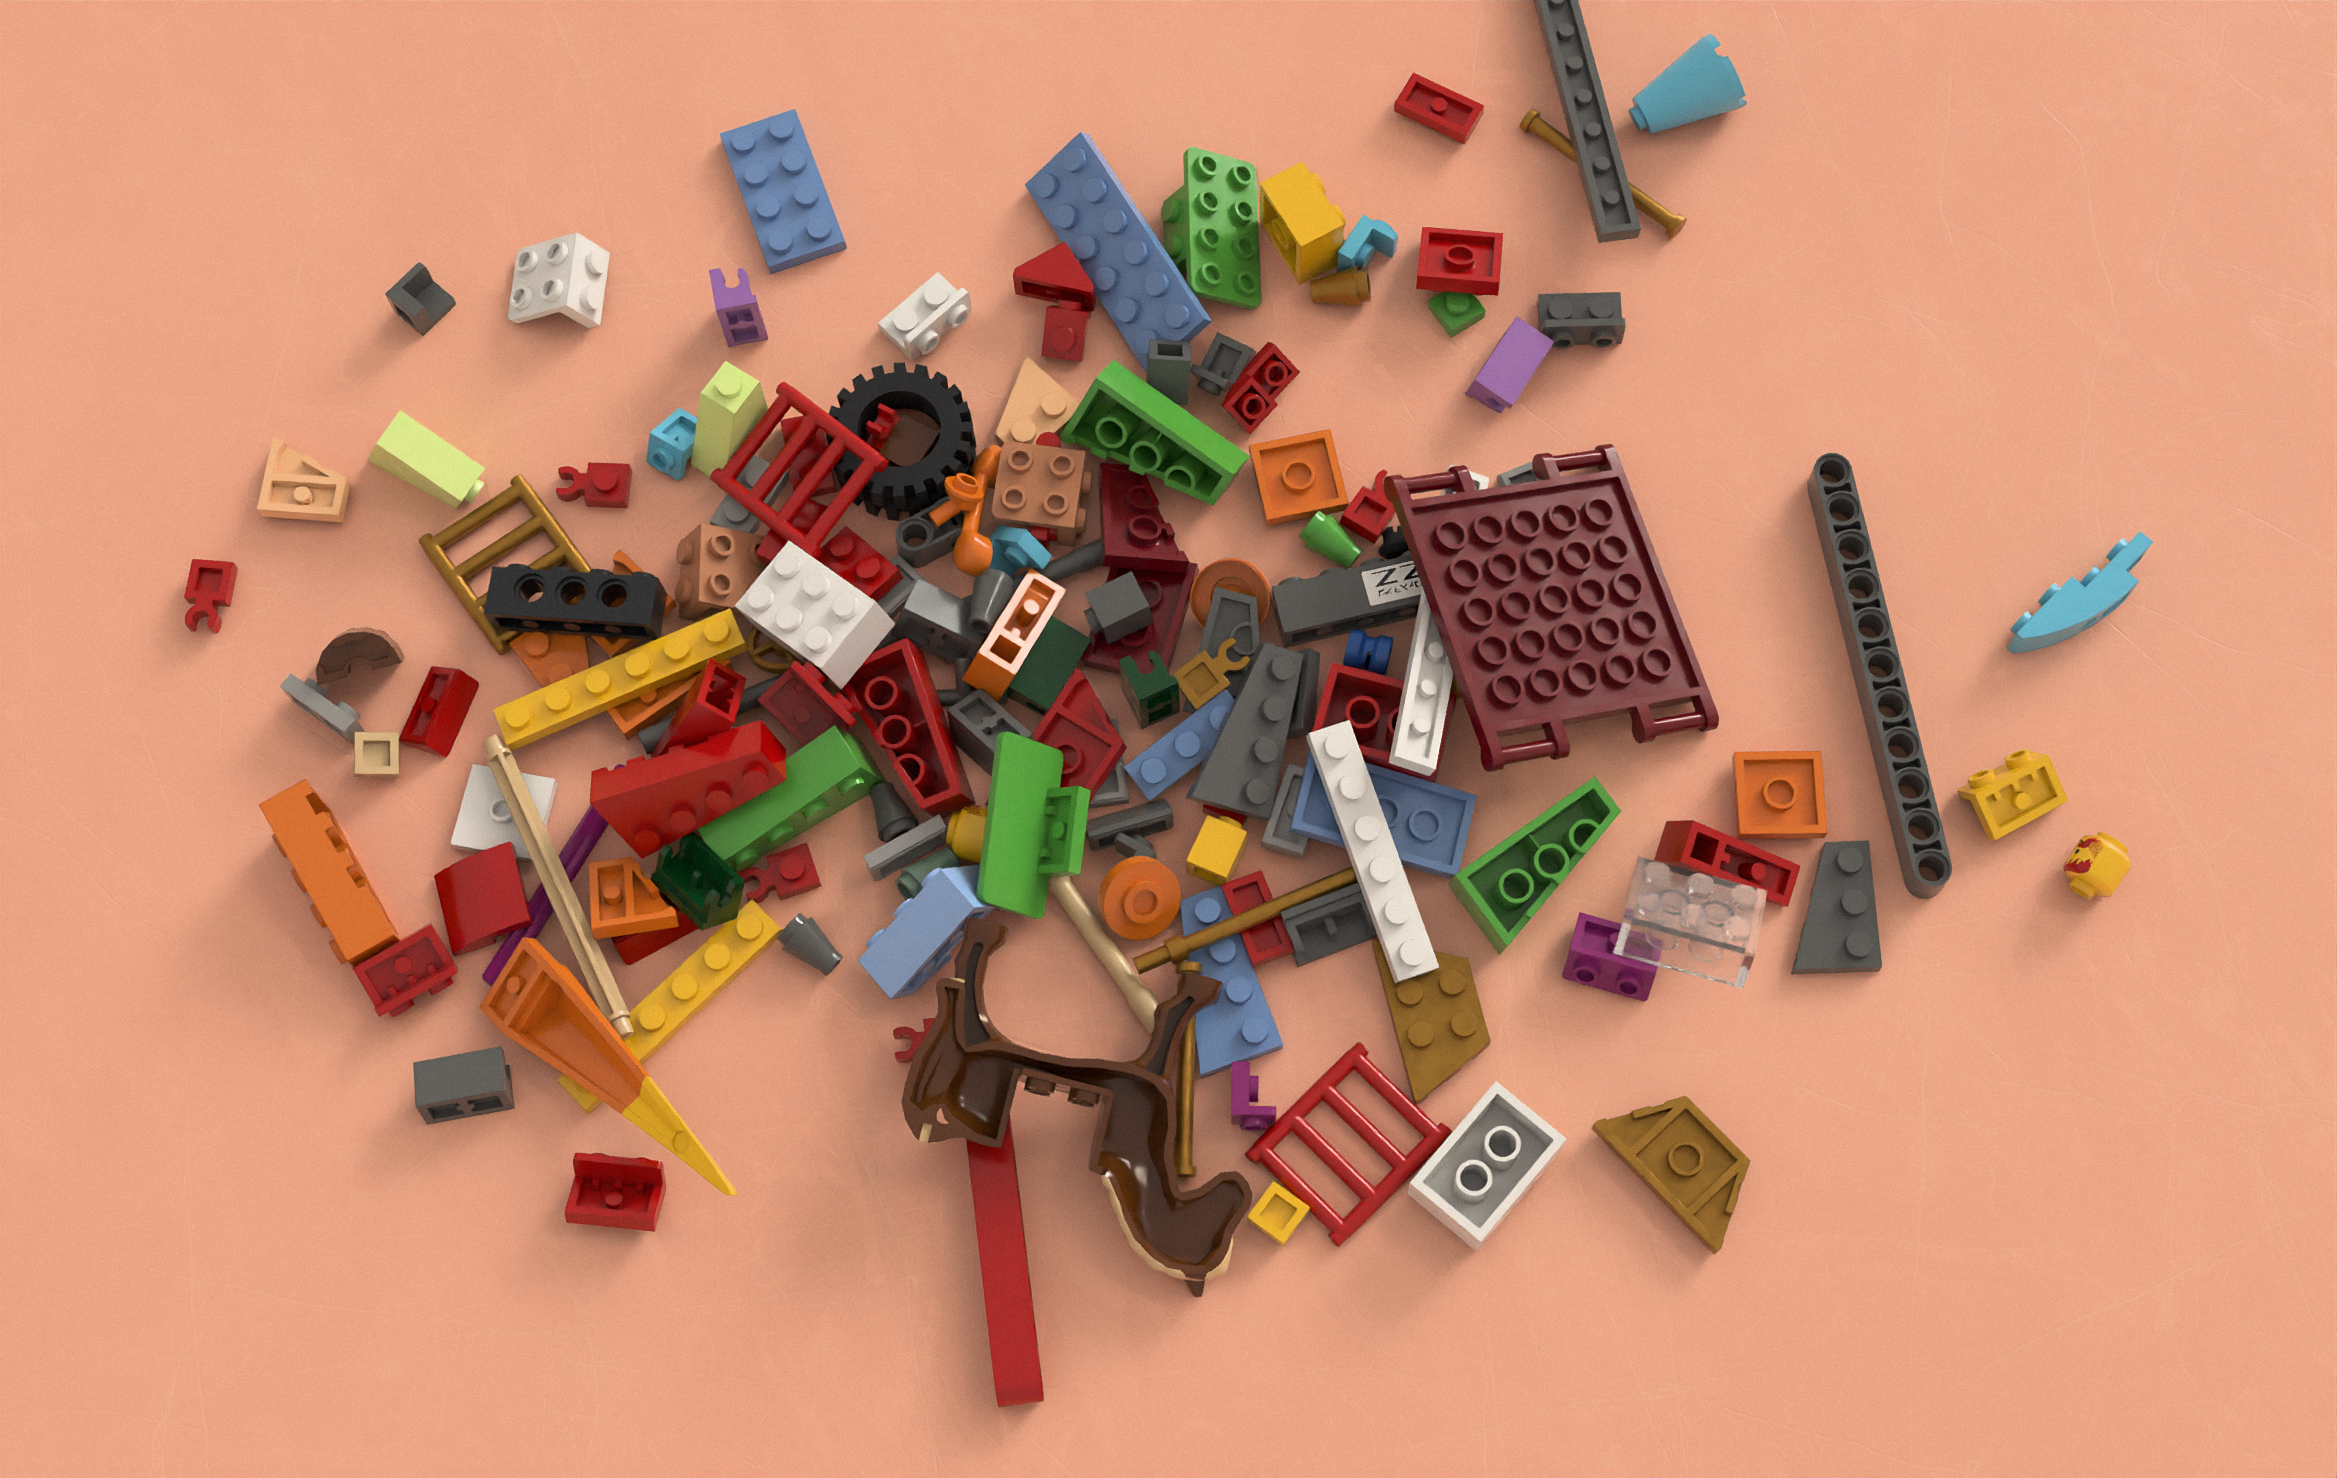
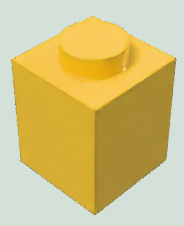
M1207 815L1186 860L1187 874L1216 886L1230 882L1247 847V831L1243 830V826L1232 818L1220 816L1219 819Z

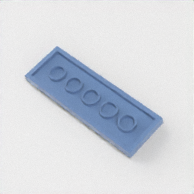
M1078 133L1025 184L1061 242H1066L1093 283L1096 296L1146 372L1149 339L1191 341L1212 322L1089 134Z

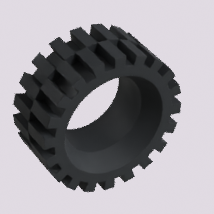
M905 362L894 363V372L884 374L882 365L871 368L874 378L868 381L865 380L862 374H859L852 379L854 391L851 393L843 387L837 395L840 408L831 405L828 413L862 440L866 432L867 422H873L878 416V406L880 403L893 410L913 409L931 417L941 429L940 437L935 448L927 457L909 466H888L881 473L876 471L853 501L857 506L864 501L867 513L876 517L881 508L886 511L888 520L899 521L900 512L908 511L909 517L919 513L920 509L930 507L938 500L947 497L948 494L944 486L946 477L956 476L958 473L970 475V467L977 457L975 450L977 445L970 409L967 401L963 402L962 393L954 384L949 388L947 377L938 371L930 379L927 366L916 364L914 373L907 372ZM826 433L829 446L834 439ZM848 449L834 467L841 488L862 462L861 459Z

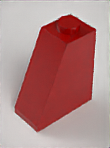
M709 658L654 748L651 758L667 754L670 747L683 743L686 746L697 745L707 742V736L729 730L735 722L747 678Z

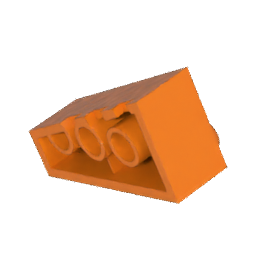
M306 779L258 804L274 832L272 838L284 858L288 856L294 867L291 870L294 880L303 893L308 891L314 902L310 909L322 929L328 927L334 939L329 941V945L341 964L348 961L354 966L401 940L330 807Z

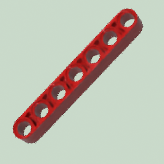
M1009 1114L1001 1148L982 1145L966 1139L998 1408L1044 1401L1014 1142Z

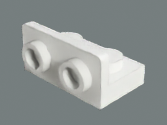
M937 272L878 322L879 330L913 362L921 354L931 352L939 343L940 337L951 328H958L967 320L972 311L969 293L963 287L957 290Z

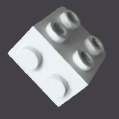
M577 232L520 249L515 260L508 311L509 320L518 324L561 312L588 329L600 326L610 253Z

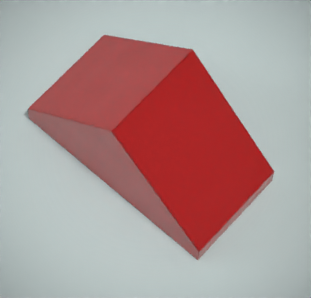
M1065 241L1014 269L1013 281L1016 295L1058 303V299L1083 302L1082 309L1094 311L1096 305L1094 285Z

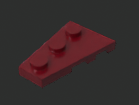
M1100 463L1098 488L1102 566L1186 573L1189 560L1184 550L1179 551L1174 541L1175 532L1170 522L1165 523L1158 509L1159 500L1146 474L1140 475L1129 470L1130 465Z

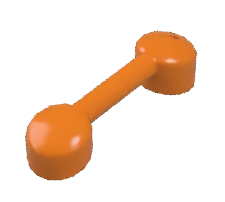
M996 445L985 448L976 457L971 466L970 476L978 480L980 483L979 487L984 492V497L980 502H977L973 511H965L961 534L956 540L953 551V560L957 569L974 578L980 576L982 571L989 569L993 554L990 539L978 534L987 488L995 490L1001 447Z

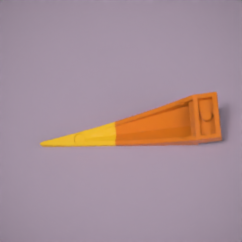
M523 937L479 1008L504 1035L565 1074L619 1112L680 1158L723 1194L738 1195L734 1186L567 966L560 965L535 938Z

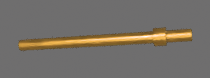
M1353 866L1185 937H1181L1178 934L1163 941V946L1132 958L1135 968L1140 975L1168 962L1175 965L1178 962L1189 959L1190 953L1280 916V912L1358 883Z

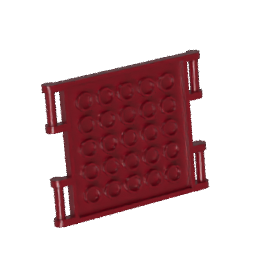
M1612 444L1598 445L1594 450L1556 456H1552L1550 453L1536 454L1533 457L1532 468L1535 476L1541 479L1540 481L1476 490L1470 472L1465 465L1450 467L1448 472L1407 478L1398 474L1385 478V496L1393 503L1479 742L1482 766L1487 772L1502 770L1506 764L1550 757L1553 760L1568 757L1570 743L1563 726L1629 713L1632 719L1633 737L1640 744L1652 742L1656 736L1692 729H1699L1702 732L1717 729L1719 724L1717 709L1617 451ZM1596 466L1598 469L1603 470L1600 472L1573 475L1567 477H1561L1559 473L1563 471L1590 468ZM1450 488L1453 492H1456L1454 494L1412 500L1410 495ZM1692 702L1695 712L1653 719L1650 709ZM1541 729L1544 730L1546 736L1545 740L1501 747L1498 738Z

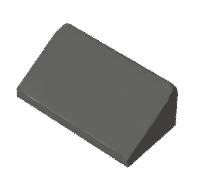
M1163 798L1087 820L1085 832L1091 851L1114 846V839L1119 832L1129 837L1132 833L1145 837L1172 829L1174 827L1173 812L1167 800Z

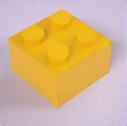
M1303 161L1260 182L1259 223L1299 285L1337 266L1338 251L1345 242L1343 231L1346 226L1344 214L1337 204L1331 205L1326 198V191L1321 178L1316 172L1311 174Z

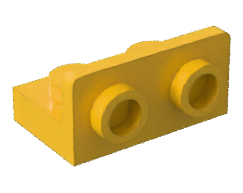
M2029 749L2016 751L2004 759L2006 764L1994 770L1985 769L1971 775L1968 778L1969 784L1957 790L1961 799L1971 801L1988 839L1997 840L2069 801L2048 754L2030 752Z

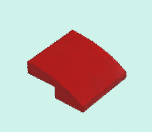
M511 841L471 855L434 875L450 947L454 956L496 944L495 937L534 925L515 846Z

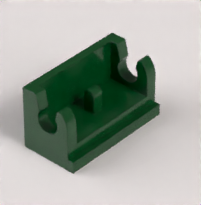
M1051 616L1009 684L1007 697L1040 715H1044L1045 711L1047 712L1058 697L1092 639Z
M1154 651L1148 652L1149 660L1154 665L1153 671L1149 674L1139 672L1137 663L1130 655L1119 660L1122 692L1141 729L1180 712L1179 683L1175 675L1170 676L1161 657Z
M694 832L682 837L679 844V852L672 858L673 849L668 844H665L659 852L656 871L652 873L651 881L701 931L737 919L745 881Z

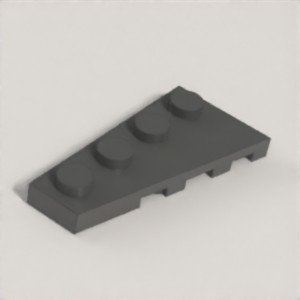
M1266 642L1258 645L1236 691L1237 697L1230 711L1225 714L1219 727L1221 730L1212 749L1208 750L1201 764L1203 768L1195 784L1191 785L1186 799L1262 821L1271 818L1304 654Z

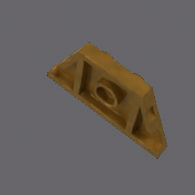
M1379 938L1372 940V947L1414 1104H1420L1445 1080L1448 1081L1459 1072L1461 1067L1469 1060L1474 1059L1490 1046L1491 1040L1469 960L1465 957L1434 951L1439 965L1438 969L1395 984Z
M1687 1096L1665 1101L1664 1104L1636 1109L1630 1114L1606 1120L1604 1118L1593 1124L1591 1129L1715 1255L1722 1248L1724 1236L1751 1160Z

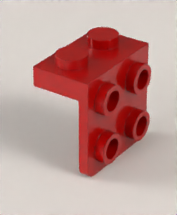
M795 660L788 670L757 699L802 747L834 725L847 732L857 723L852 716L856 708L840 692L832 696L821 685L826 680L825 677L809 661L802 666Z

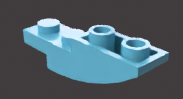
M2141 531L2129 543L2122 538L2107 554L2106 558L2110 562L2102 571L2095 566L2080 583L2073 577L2061 588L2054 583L2039 599L2038 603L2042 607L2034 615H2031L2028 611L2024 613L2010 629L2015 636L2007 649L2016 654L2057 644L2078 635L2112 613L2129 597L2139 581L2129 571L2143 558L2153 541Z

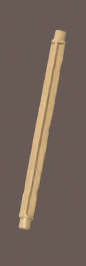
M500 735L490 736L483 741L488 754L486 760L599 1010L623 1041L634 1035L633 1028L629 1022L631 1016L597 940H594L591 927L510 748L505 747Z

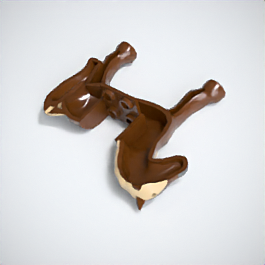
M966 918L963 928V943L954 959L955 978H941L937 981L938 1013L928 1034L915 1052L905 1082L902 1107L905 1120L913 1135L919 1141L926 1143L964 1137L982 1145L1001 1148L1018 1081L1025 1083L1024 1091L1050 1097V1093L1053 1094L1055 1090L1069 1094L1068 1102L1093 1108L1094 1104L1098 1105V1102H1102L1091 1145L1088 1169L1100 1174L1103 1185L1108 1189L1109 1201L1116 1213L1119 1225L1126 1235L1130 1248L1141 1256L1151 1269L1162 1271L1169 1276L1184 1280L1194 1297H1201L1205 1281L1221 1277L1227 1272L1233 1249V1233L1251 1206L1253 1193L1249 1183L1237 1171L1221 1172L1198 1189L1180 1192L1172 1158L1177 1131L1176 1099L1171 1086V1075L1176 1052L1187 1024L1193 1015L1218 1002L1224 984L1210 977L1192 973H1180L1177 983V994L1157 1005L1154 1012L1155 1024L1151 1040L1145 1052L1135 1060L1116 1062L1102 1059L1066 1058L1041 1053L1015 1044L1001 1034L990 1020L985 1007L983 984L988 960L997 949L1005 944L1008 928L984 919ZM940 1108L945 1120L948 1122L947 1124L937 1121V1112Z

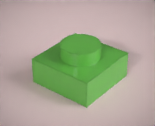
M1443 291L1428 302V309L1451 338L1485 318L1486 310L1478 299L1470 293Z

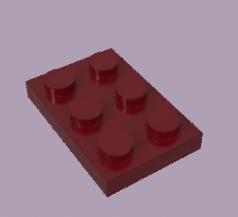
M1189 562L1186 573L1110 567L1106 583L1132 571L1150 606L1154 623L1110 644L1107 643L1101 631L1094 634L1091 629L1089 638L1092 640L1081 659L1083 666L1120 674L1119 660L1130 655L1137 663L1139 672L1149 674L1153 671L1154 665L1149 660L1148 652L1154 651L1161 657L1169 672L1189 606L1191 587L1199 573L1198 564Z

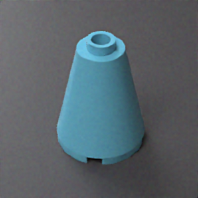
M1712 34L1701 37L1632 98L1634 107L1629 109V113L1639 131L1646 128L1650 134L1737 110L1747 105V102L1742 99L1746 95L1739 76L1728 55L1725 57L1717 55L1714 49L1721 44Z

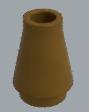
M1357 266L1319 279L1310 280L1313 304L1325 303L1361 307V302L1371 301L1370 280L1367 269L1358 270Z

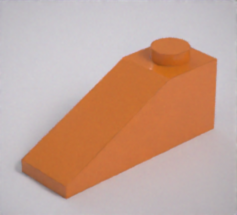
M1030 568L962 680L976 689H983L991 698L998 702L1066 590Z

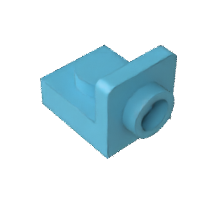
M1362 215L1338 251L1337 272L1357 266V269L1359 266L1365 268L1375 250L1392 258L1397 251L1398 234L1386 222L1372 220Z
M678 408L655 427L649 434L647 463L677 481L684 477L687 459L692 456L697 417Z
M999 525L989 538L993 548L989 569L1000 570L1010 577L1013 576L1018 568L1023 569L1025 566L1044 569L1053 557L1026 529Z

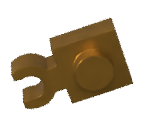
M1229 638L1220 645L1218 655L1214 659H1211L1208 653L1203 650L1171 675V677L1175 675L1179 683V690L1196 711L1231 685L1225 677V673L1228 671H1241L1248 665L1250 661L1248 656L1243 657L1238 662H1231L1227 658V650L1236 644L1234 638Z

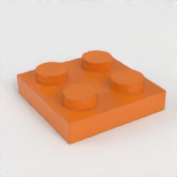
M1331 429L1249 445L1250 458L1267 526L1311 518L1319 510L1325 515L1345 511L1349 506Z
M1821 751L1734 752L1732 765L1737 839H1807L1826 837L1827 820Z

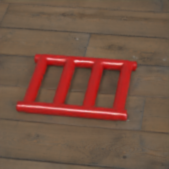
M781 382L776 388L778 397L724 468H716L711 473L710 479L784 540L792 542L817 559L822 552V549L819 547L874 473L876 471L879 473L883 472L888 467L889 461L796 388L786 382ZM792 406L806 418L753 488L748 490L736 478ZM819 428L822 429L834 440L777 513L764 502L765 498ZM848 449L861 459L862 462L805 535L791 523Z
M1357 1042L1331 1066L1244 1154L1255 1165L1260 1162L1295 1197L1310 1207V1212L1331 1232L1328 1237L1336 1247H1340L1438 1150L1452 1133L1451 1129L1440 1122L1436 1125L1366 1057L1369 1053L1360 1042ZM1353 1070L1424 1137L1406 1156L1336 1089ZM1322 1100L1393 1168L1375 1187L1304 1119ZM1291 1131L1361 1199L1344 1218L1327 1204L1273 1150Z

